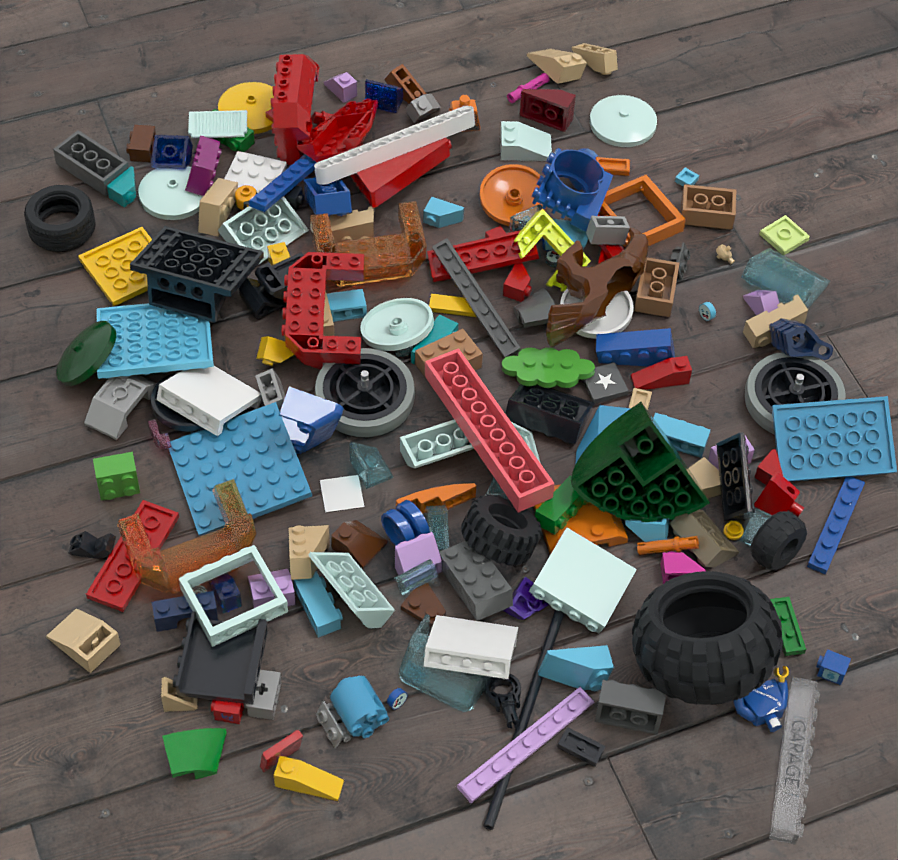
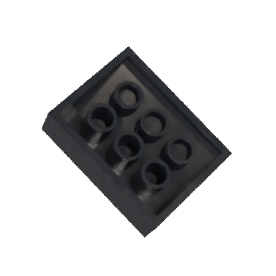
M520 384L509 398L505 414L512 423L527 427L528 430L539 431L548 437H556L566 443L576 444L595 403L552 388H544L538 384L534 386Z
M740 432L716 443L724 521L747 520L753 518L755 512L751 496L753 487L749 476L751 473V467L748 464L749 448L746 445L744 432Z

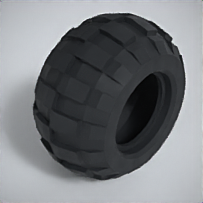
M714 571L684 574L670 579L665 584L655 588L644 600L641 610L638 609L632 627L633 652L648 682L651 681L657 690L666 694V696L672 699H680L684 703L696 705L724 704L749 695L754 689L759 688L770 678L774 666H777L783 644L781 621L769 597L744 578Z

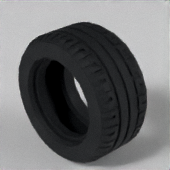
M53 185L36 192L25 206L24 216L28 234L31 240L43 249L54 252L70 251L83 245L94 232L95 216L92 202L87 194L73 186ZM58 212H71L77 215L70 222L60 225L43 222L46 217Z

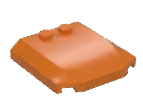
M555 485V486H554V491H555L560 485ZM544 502L533 506L534 510L536 511ZM590 502L583 505L577 515L571 517L566 526L555 535L541 528L550 555L566 528H569L595 545L607 543L608 547L628 543V536L621 518L599 510L598 507Z

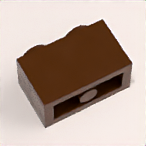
M135 124L133 131H130V143H127L126 152L130 156V161L151 163L157 139L155 126Z

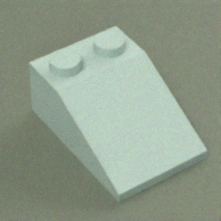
M501 121V160L546 161L549 154L552 153L551 134L520 122Z

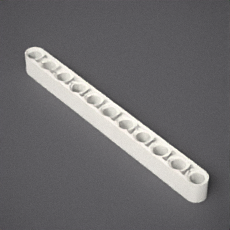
M472 106L457 108L320 161L314 165L316 182L321 185L329 184L469 129L475 125L474 108Z

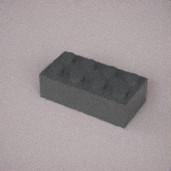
M79 130L53 149L57 165L105 196L108 195L107 185L129 168L127 161Z
M461 542L439 552L442 560L443 574L476 621L513 606V595L510 585L494 563L486 559L484 555H479L474 548L468 545V542Z

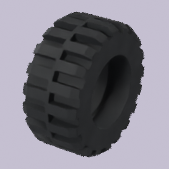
M482 495L474 499L461 524L463 538L471 548H474L479 555H484L488 560H494L499 564L505 563V565L509 566L513 564L516 566L527 562L542 535L540 523L528 509L517 512L508 498L505 499L498 495Z

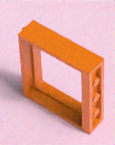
M647 175L608 190L598 213L599 216H617L608 205L641 191L667 221V223L642 233L647 236L649 246L684 231L686 220ZM629 233L627 235L625 244H622L623 247H627L628 243L630 242Z

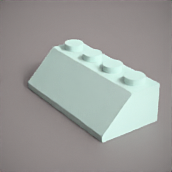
M455 420L400 437V452L407 466L412 468H418L474 449Z

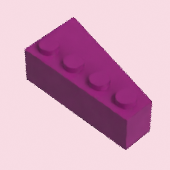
M200 135L185 191L204 196L207 190L211 188L222 150L219 149L220 141Z

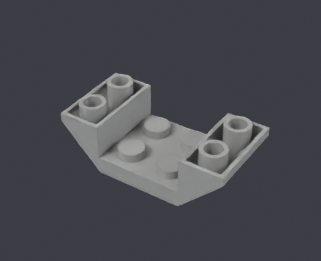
M140 375L109 378L93 397L84 422L85 425L117 440L128 427L126 417L142 397L148 400L151 399L152 390L157 383Z

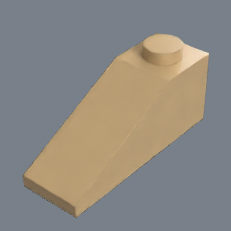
M586 43L572 47L574 53L579 54L587 62V65L594 71L601 72L602 75L611 74V71L618 69L616 50Z

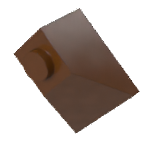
M357 520L344 522L331 535L332 549L338 553H349L361 569H364L388 543V540Z

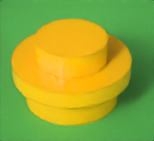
M730 521L725 525L724 534L727 538L738 540L743 536L744 529L739 522Z

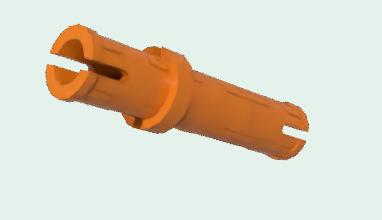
M676 536L674 539L638 542L637 550L639 555L668 551L681 552L686 549H699L698 536L685 538Z

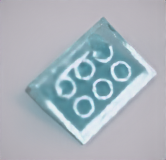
M771 248L750 258L741 276L748 284L756 285L761 290L776 291L778 300L788 303L794 300L793 296L798 294L807 309L830 283V280Z

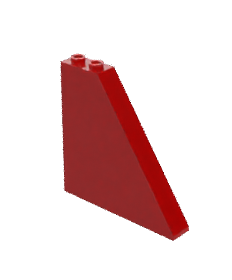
M443 138L354 173L350 177L371 207L376 208L448 158L452 148L449 139Z

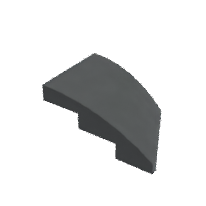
M542 288L516 305L513 310L518 323H523L525 328L547 324L551 305H555L547 290Z

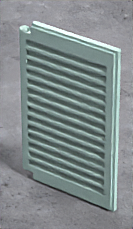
M247 110L189 112L188 134L191 135V138H200V135L208 138L244 137V134L247 133Z

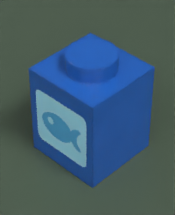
M827 649L825 656L820 655L816 667L820 668L817 676L841 685L851 658Z

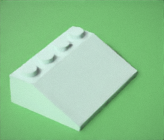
M284 196L266 212L248 206L225 221L218 229V232L228 243L263 251L264 258L260 263L268 259V245L285 242L287 246L309 231Z
M310 552L308 554L366 627L381 628L395 609L349 553Z

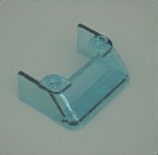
M426 614L409 641L399 668V677L402 682L460 711H470L476 705L485 690L487 680L491 676L425 667V647L429 638L427 635L430 626V615Z

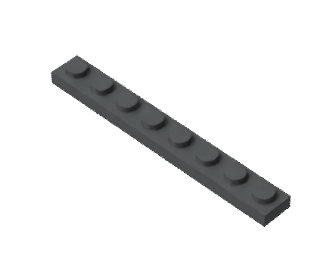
M446 238L432 246L433 252L504 359L520 352V346L449 240Z

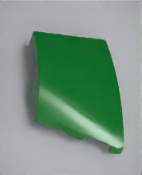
M194 729L163 735L162 738L172 777L194 772L195 779H200L217 774L224 740L227 735L226 729Z

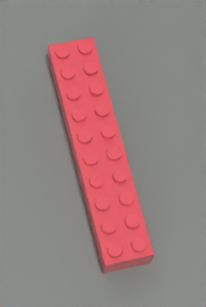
M458 348L425 361L426 379L517 512L553 498V480Z

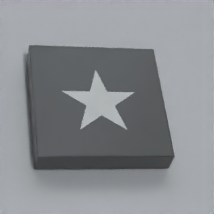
M615 363L595 367V373L591 378L582 379L594 403L625 396L629 392Z

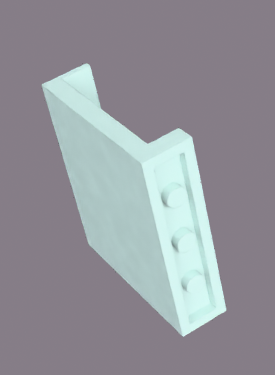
M566 528L529 592L535 598L549 603L555 610L564 612L570 619L584 624L588 630L600 634L637 569L569 528Z

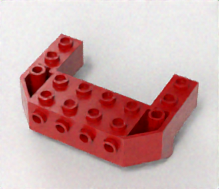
M305 54L280 55L279 62H276L277 74H274L275 86L272 87L274 98H271L273 123L271 128L272 133L275 134L274 144L278 146L277 158L287 162V165L294 164L303 156V152L297 149V145L301 140H311L312 134L311 108L315 82H318L320 66Z
M308 252L289 267L288 275H285L284 285L288 286L287 291H284L283 301L287 302V306L283 308V319H286V324H282V336H285L286 347L303 364L317 369H322L323 363L360 364L361 337L323 336L327 280L363 281L364 254Z

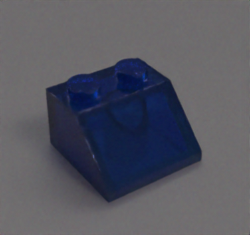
M155 135L151 168L186 169L192 158L193 144L190 137Z

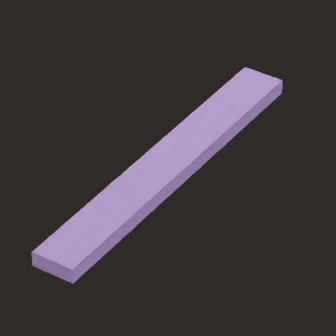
M579 687L460 782L457 788L470 803H473L590 708L594 701Z

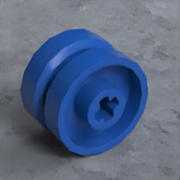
M404 500L396 506V510L390 509L381 516L383 528L395 546L403 541L415 539L421 534L430 533L425 517L410 500Z

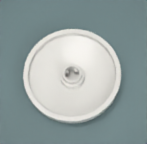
M567 288L561 297L560 304L583 301L571 296ZM621 291L613 297L606 307L605 313L607 316L593 321L585 328L579 330L577 334L596 339L597 334L622 332L631 322L633 315V301L628 291Z

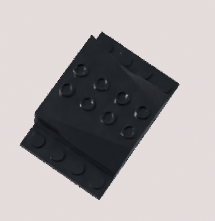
M164 226L130 263V270L147 275L149 305L216 323L227 296L232 297L264 258V252Z

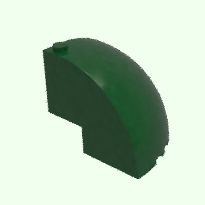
M639 402L614 420L588 445L575 464L571 476L572 487L588 503L590 502L598 507L599 510L606 511L624 520L633 519L641 520L642 522H657V520H662L663 518L672 520L679 515L691 514L710 503L681 456L642 402Z

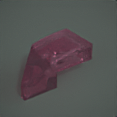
M156 420L148 421L150 434L156 447L171 448L168 433L160 434Z

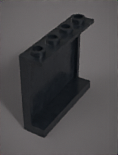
M192 611L191 619L186 621L187 636L182 639L181 649L183 654L178 657L177 661L179 672L173 678V687H176L177 696L254 705L268 634L267 620L259 619L257 627L212 647L196 618V613ZM209 620L212 627L224 622Z

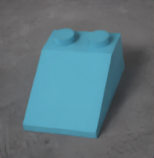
M608 645L547 650L538 670V675L575 688L581 687L583 690L598 691L601 689L602 681L608 680L614 666Z

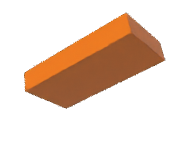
M596 157V161L603 167L604 171L612 175L629 176L630 159Z

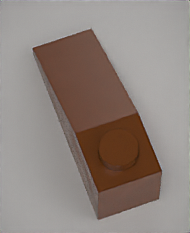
M403 63L392 70L384 79L392 91L409 104L411 101L426 94Z

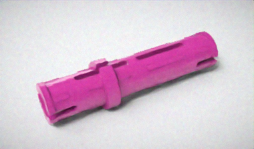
M542 73L528 83L519 85L516 90L507 94L508 101L515 103L521 99L522 89H538L550 81L549 76L546 73Z

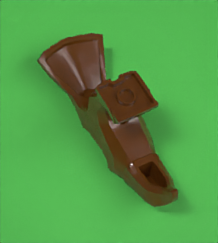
M630 228L628 232L630 234V242L627 247L618 255L596 265L582 266L583 247L579 240L575 241L558 258L556 281L566 285L570 295L583 302L551 305L546 329L547 341L550 347L553 348L593 321L607 316L605 313L606 307L613 297L621 291L632 290L638 277L644 273L649 252L648 239L645 234H642L637 229Z

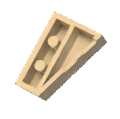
M221 178L215 181L200 200L198 232L219 236L218 229L227 220L236 202L235 192L238 189V182Z
M370 206L368 210L358 212V209L353 210L351 214L345 216H337L335 214L330 215L328 218H320V246H374V208Z
M798 294L793 296L794 300L785 305L780 303L777 305V309L769 313L766 310L746 321L743 333L753 348L763 347L772 342L769 324L776 322L780 318L805 323L808 309Z

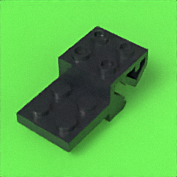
M302 252L277 264L271 265L268 262L257 267L255 275L258 280L246 278L238 288L239 296L256 320L287 306V302L283 301L284 291H287L288 286L284 285L285 275H288L289 267L304 256Z

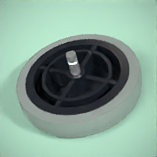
M361 348L360 364L326 363L322 367L316 379L315 396L338 403L344 408L335 428L336 430L356 437H373L394 430L407 419L414 404L415 386L411 372L397 357L385 351Z
M782 352L770 355L759 361L751 370L745 385V403L750 415L762 428L774 434L773 405L845 400L846 397L841 378L827 363L814 356L791 357Z

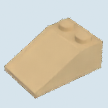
M547 49L527 53V57L557 84L581 79L587 64L579 54Z

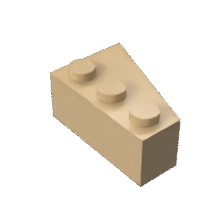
M329 525L295 526L289 528L291 580L311 579L318 567L308 554L310 552H325L326 549H329Z

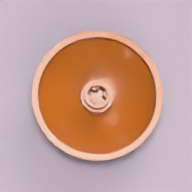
M517 164L503 165L495 168L486 175L481 183L480 203L483 210L491 219L500 224L516 227L525 226L536 212L542 210V204L538 202L535 205L532 204L534 198L531 197L535 187H539L536 184L541 175L529 167Z

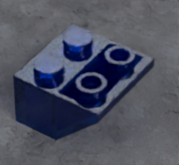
M366 79L365 99L378 100L377 109L397 113L403 101V88Z

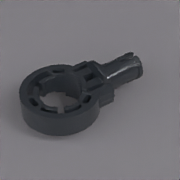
M509 674L508 679L490 677L485 685L487 701L495 706L496 712H500L501 706L508 728L512 729V721L514 728L518 727L520 721L516 709L520 708L521 705L519 701L521 697L520 681L512 674ZM501 685H511L512 691L507 694H497L494 692V689Z

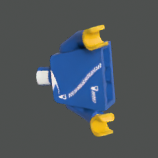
M783 666L782 675L779 674L778 667L774 668L773 673L778 677V681L775 678L768 680L759 688L750 692L749 695L733 700L737 714L751 721L754 726L766 723L771 732L779 730L782 727L779 719L783 716L788 703V684L785 677L788 676L789 669L786 666Z

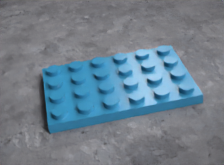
M888 396L772 406L776 451L783 477L789 482L897 473Z

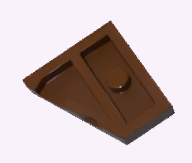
M424 578L401 604L402 611L430 628L433 627L436 615L446 616V610Z

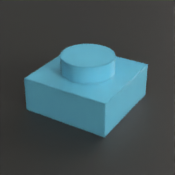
M684 168L675 177V182L683 187L684 184L694 185L699 180V175L687 168Z

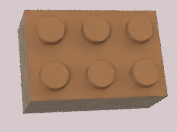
M684 184L681 198V214L686 219L685 225L733 229L736 216V190Z
M647 257L644 273L640 275L635 312L670 317L679 263Z
M461 329L415 350V365L425 377V361L459 348L472 368L478 370L482 368L483 353L465 330Z

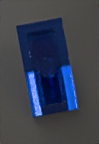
M224 573L208 581L222 613L242 607L241 593L231 575Z

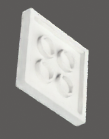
M238 151L225 179L238 182V188L244 185L253 186L257 193H259L286 170L287 162Z

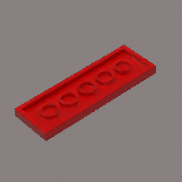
M520 231L453 245V248L471 274L539 259L536 244L524 258L521 259L518 253H521L518 243L514 242V239ZM433 250L427 251L433 282L450 279L451 277Z
M143 500L87 591V599L124 612L179 519V513Z

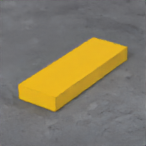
M431 294L429 307L432 312L476 317L464 297Z

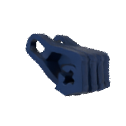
M780 318L776 322L769 324L772 346L791 357L814 356L827 360L833 354L832 345L819 339L811 328L799 321ZM825 346L827 348L826 353L819 354V348Z

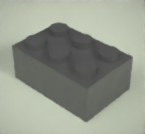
M603 680L595 722L658 735L666 694L656 688L647 689L636 684L627 685L615 680Z

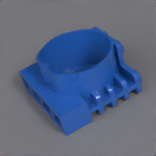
M558 148L554 153H550L546 160L549 164H545L541 172L544 176H540L536 184L539 187H535L531 195L534 198L532 204L535 205L538 202L542 204V209L545 210L546 207L552 209V214L558 212L562 214L561 218L563 219L565 216L571 218L569 224L586 232L591 216H598L613 175L604 171L603 167L594 157L583 151L569 149L561 151ZM558 177H565L575 181L581 186L584 193L569 188Z

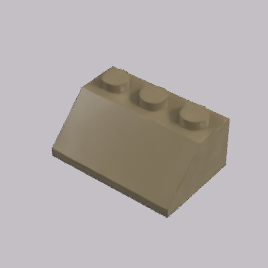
M699 509L691 514L686 513L676 516L669 523L673 528V533L680 538L698 536L699 549L688 550L698 557L697 561L704 567L715 568L739 553L703 510Z

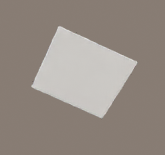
M358 475L320 480L325 512L364 507Z

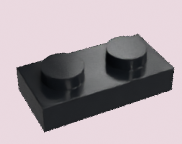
M568 727L557 745V748L596 767L606 747Z

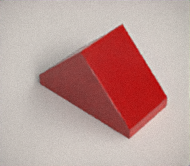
M776 449L770 451L756 470L754 478L765 485L768 484L776 471L783 476Z

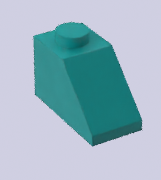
M132 166L107 185L109 198L123 207L132 203L136 198V179L134 167Z

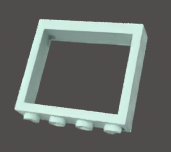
M255 545L245 547L233 555L225 556L212 564H206L201 569L186 573L183 577L179 578L180 589L192 611L196 613V618L212 647L257 627L259 619H265L268 622L288 612L287 600ZM254 561L276 599L212 627L191 588Z

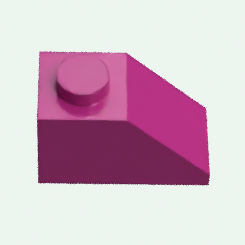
M670 551L662 554L660 565L663 584L670 579L684 574L705 571L703 567L683 552L676 553Z

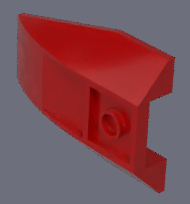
M365 99L357 103L356 101L346 103L345 106L313 128L311 140H301L297 145V149L318 163L359 147L372 128L378 100Z

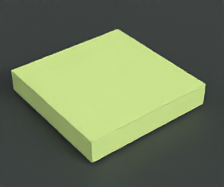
M786 215L760 230L759 234L783 256L807 242L810 237Z

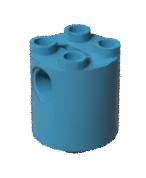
M365 676L347 677L341 680L330 695V701L352 736L368 738L374 733V729L389 721L385 707Z

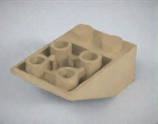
M75 609L46 636V638L89 673L96 669L120 646L118 632L104 621L78 609Z

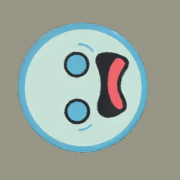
M705 302L699 306L700 315L704 320L709 321L715 318L716 310L713 304Z

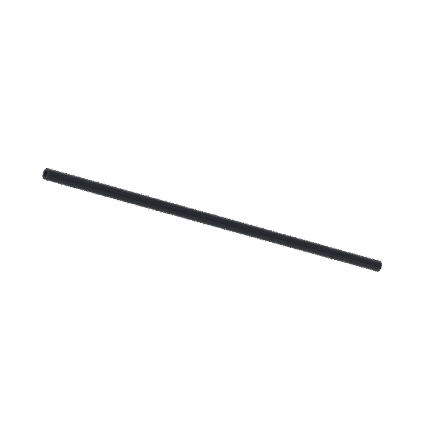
M554 611L519 716L520 725L515 728L511 742L527 729L543 677L538 675V670L547 650H553L565 614L562 611ZM513 770L497 782L483 827L486 829H494Z

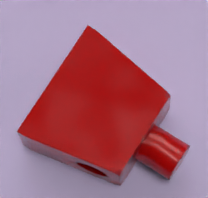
M777 471L754 503L755 508L770 515L780 511H789L799 517L804 509L803 506L795 502L800 491Z

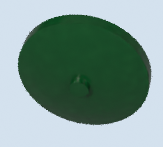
M98 321L81 331L67 346L58 362L56 369L58 380L66 386H75L93 375L111 353L116 341V329L107 321Z

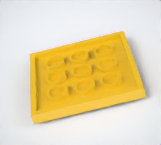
M143 227L78 255L79 261L113 306L148 291L147 275L130 270V263L152 240Z

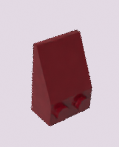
M522 89L519 116L565 132L573 120L576 95L557 89Z

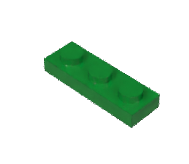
M790 597L770 599L781 621L784 655L805 654L806 647Z

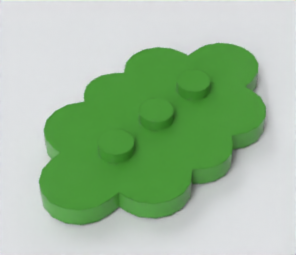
M530 347L522 349L518 356H509L503 359L502 371L509 376H517V381L524 386L538 384L544 388H551L556 385L563 388H571L578 383L579 379L591 378L595 373V365L590 360L580 359L579 354L574 350L563 349L558 351L550 347L538 350Z

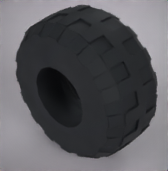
M780 511L772 515L759 528L751 543L752 557L766 569L778 570L783 568L797 555L806 540L807 529L805 523L789 511Z

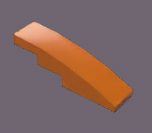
M475 483L453 484L430 488L397 499L396 506L404 500H410L418 507L422 514L436 507L441 512H444L475 498L476 485Z

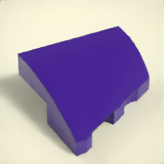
M524 577L512 594L513 606L503 611L515 618L524 620L550 604L535 598L529 592L534 583L527 577Z

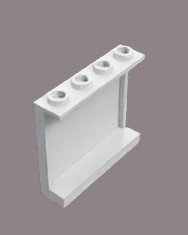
M214 366L206 369L198 368L181 371L159 384L157 400L218 436L222 433L225 422L250 406L258 409L262 395L260 392Z
M436 615L425 647L424 666L508 679L514 647H516L518 627Z

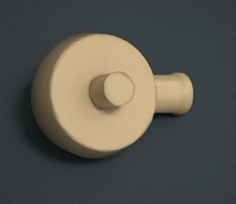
M721 244L717 247L718 259L722 258L728 261L730 265L735 262L731 257L730 246L726 247Z

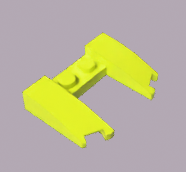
M543 209L534 214L514 239V242L518 243L521 253H518L521 259L524 258L541 237L560 256L574 244ZM583 253L582 266H587L591 260ZM556 270L546 285L548 287L557 286L561 288V292H564L567 286L556 281V274L558 273V270Z

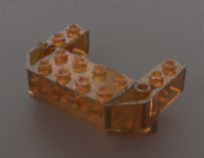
M405 202L398 205V218L402 234L334 243L328 213L310 215V229L315 252L364 254L363 281H330L343 287L412 277L425 261L427 248L417 202Z
M234 479L215 485L212 490L225 522L224 528L160 551L158 547L151 548L138 513L118 520V529L139 582L164 593L171 591V594L181 591L179 578L183 577L186 573L199 570L204 565L212 564L225 556L233 555L245 547H251L256 536V530L252 515L247 513ZM240 567L229 571V573L240 569Z

